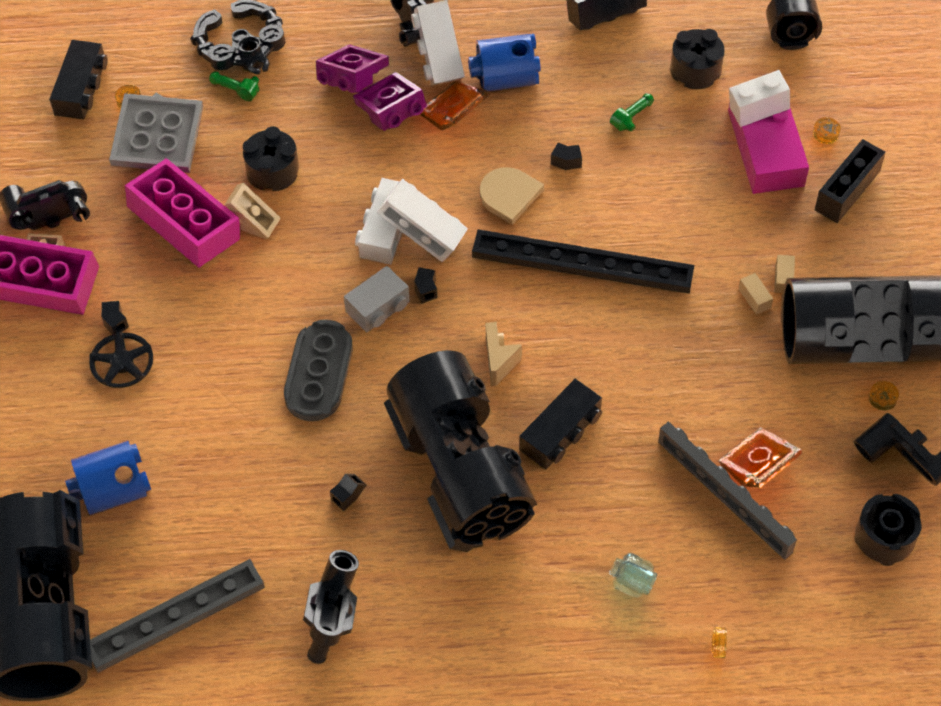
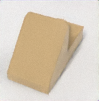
M244 183L237 184L225 203V206L239 218L240 230L264 239L270 237L281 219Z
M497 322L485 323V338L491 386H497L521 361L522 345L504 346L503 333H498Z

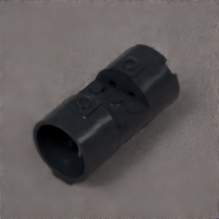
M941 275L787 278L784 293L782 294L781 322L784 350L788 363L941 361Z
M446 350L424 355L401 368L388 383L387 396L389 399L384 402V405L404 449L421 455L426 452L435 470L436 476L430 488L432 495L427 500L449 548L468 552L472 548L483 546V540L492 539L496 536L501 540L517 532L535 515L533 507L537 505V502L524 478L525 473L522 469V461L518 453L513 449L499 445L490 447L487 441L489 436L481 427L490 413V406L488 404L490 401L485 393V384L474 375L465 355L457 351Z
M61 490L54 493L42 492V497H24V492H19L0 498V697L6 699L41 701L68 695L80 689L87 682V670L92 668L88 610L74 603L73 575L79 568V556L84 554L80 500Z

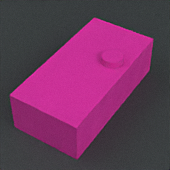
M729 102L728 113L752 193L805 187L809 165L791 108L740 127L730 109Z
M167 158L125 185L127 207L198 268L240 240L239 218Z
M0 235V300L84 315L99 269V264L92 251Z

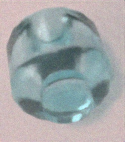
M627 553L622 560L616 558L609 573L614 576V588L634 598H638L643 594L648 595L657 577V573L654 572L653 563L634 553Z

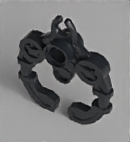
M255 0L231 3V9L235 18L256 15L261 20H266V27L260 30L259 37L251 35L245 29H238L232 33V46L228 44L214 46L212 42H207V32L218 28L223 23L221 14L214 9L204 13L198 19L190 39L192 44L197 46L198 54L210 62L215 70L222 71L228 70L233 66H242L245 70L257 75L260 74L261 67L263 72H267L270 65L267 57L271 52L283 48L286 43L282 29L283 22L281 17L276 16L275 8Z

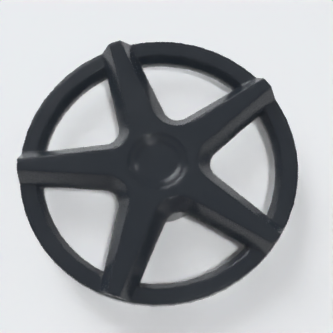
M117 331L115 334L101 340L89 355L90 370L93 376L103 385L113 388H125L135 385L146 377L153 365V352L150 344L141 336L133 333ZM124 339L135 340L143 346L128 351L126 350ZM115 340L114 353H98L103 346ZM144 353H148V365L142 373L134 364V359ZM95 361L110 363L111 366L104 379L97 373ZM129 372L136 378L127 383H112V380L118 373Z

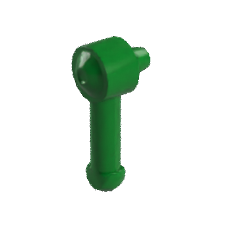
M217 71L212 72L209 76V81L212 84H219L235 90L245 101H252L259 92V78L253 76L251 79L245 78L242 82L221 75Z
M645 93L642 98L626 110L623 108L617 109L610 118V124L619 131L628 130L632 132L636 127L632 122L633 117L647 106L649 107L653 104V96Z

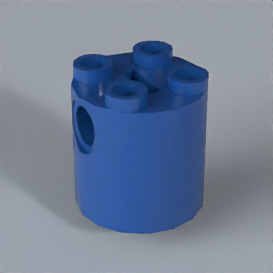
M535 34L476 40V56L468 57L470 77H476L480 80L483 92L539 84L538 72L541 71L539 56H535L534 49H536Z
M125 441L71 459L76 477L65 480L69 495L79 500L84 499L90 516L147 497L146 492L150 491L151 487L145 471L139 473L137 463L142 462L136 443L130 445L129 441ZM127 466L132 470V474L127 480H119L115 476V472L119 467Z

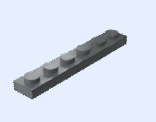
M669 421L660 428L658 439L660 445L784 560L793 553L797 539L787 526L781 525L773 518L772 513L767 507L759 505L752 499L749 491L741 485L738 486L723 467L714 464L704 449L699 446L696 447L689 441L682 429L675 428Z
M251 559L90 639L91 658L97 672L99 673L264 589V582Z

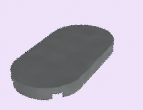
M318 320L313 322L308 328H303L297 336L284 387V399L291 414L301 420H323L332 415L341 403L353 344L350 333L339 322Z

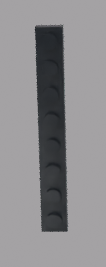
M479 229L477 230L472 249V258L690 294L695 266Z

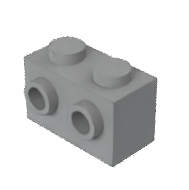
M388 266L344 296L345 312L366 333L374 327L381 326L389 316L395 312L402 311L410 302L409 286Z

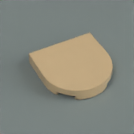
M510 167L498 168L489 172L480 184V197L483 206L511 225L544 191L543 183L521 170Z

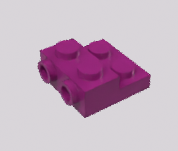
M348 44L316 60L317 80L323 85L338 86L342 91L358 93L365 87L373 84V74H377L379 70L389 66V56Z
M397 72L353 95L355 104L366 111L371 122L383 131L398 127L403 120L421 114L423 109L427 107L422 89Z

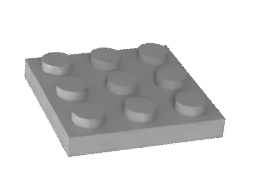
M124 93L109 158L111 166L150 169L167 158L184 173H190L203 111V102L199 100Z

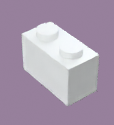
M780 70L729 88L730 109L740 127L790 109V88Z

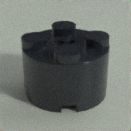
M772 0L766 9V18L771 38L774 43L777 42L783 49L797 50L809 45L808 42L814 37L816 40L822 32V21L816 0Z
M693 29L680 31L677 34L672 47L670 64L671 75L677 82L679 80L685 83L684 86L690 89H704L713 85L717 78L719 79L722 72L725 49L717 32L713 29Z
M271 126L252 135L243 143L246 174L249 182L254 187L260 190L272 188L273 191H280L295 182L299 162L296 144L291 136L280 131L278 127Z
M879 494L873 496L865 503L855 530L856 544L865 555L885 566H890L904 560L913 551L922 529L919 509L911 500L899 494H893L892 496Z

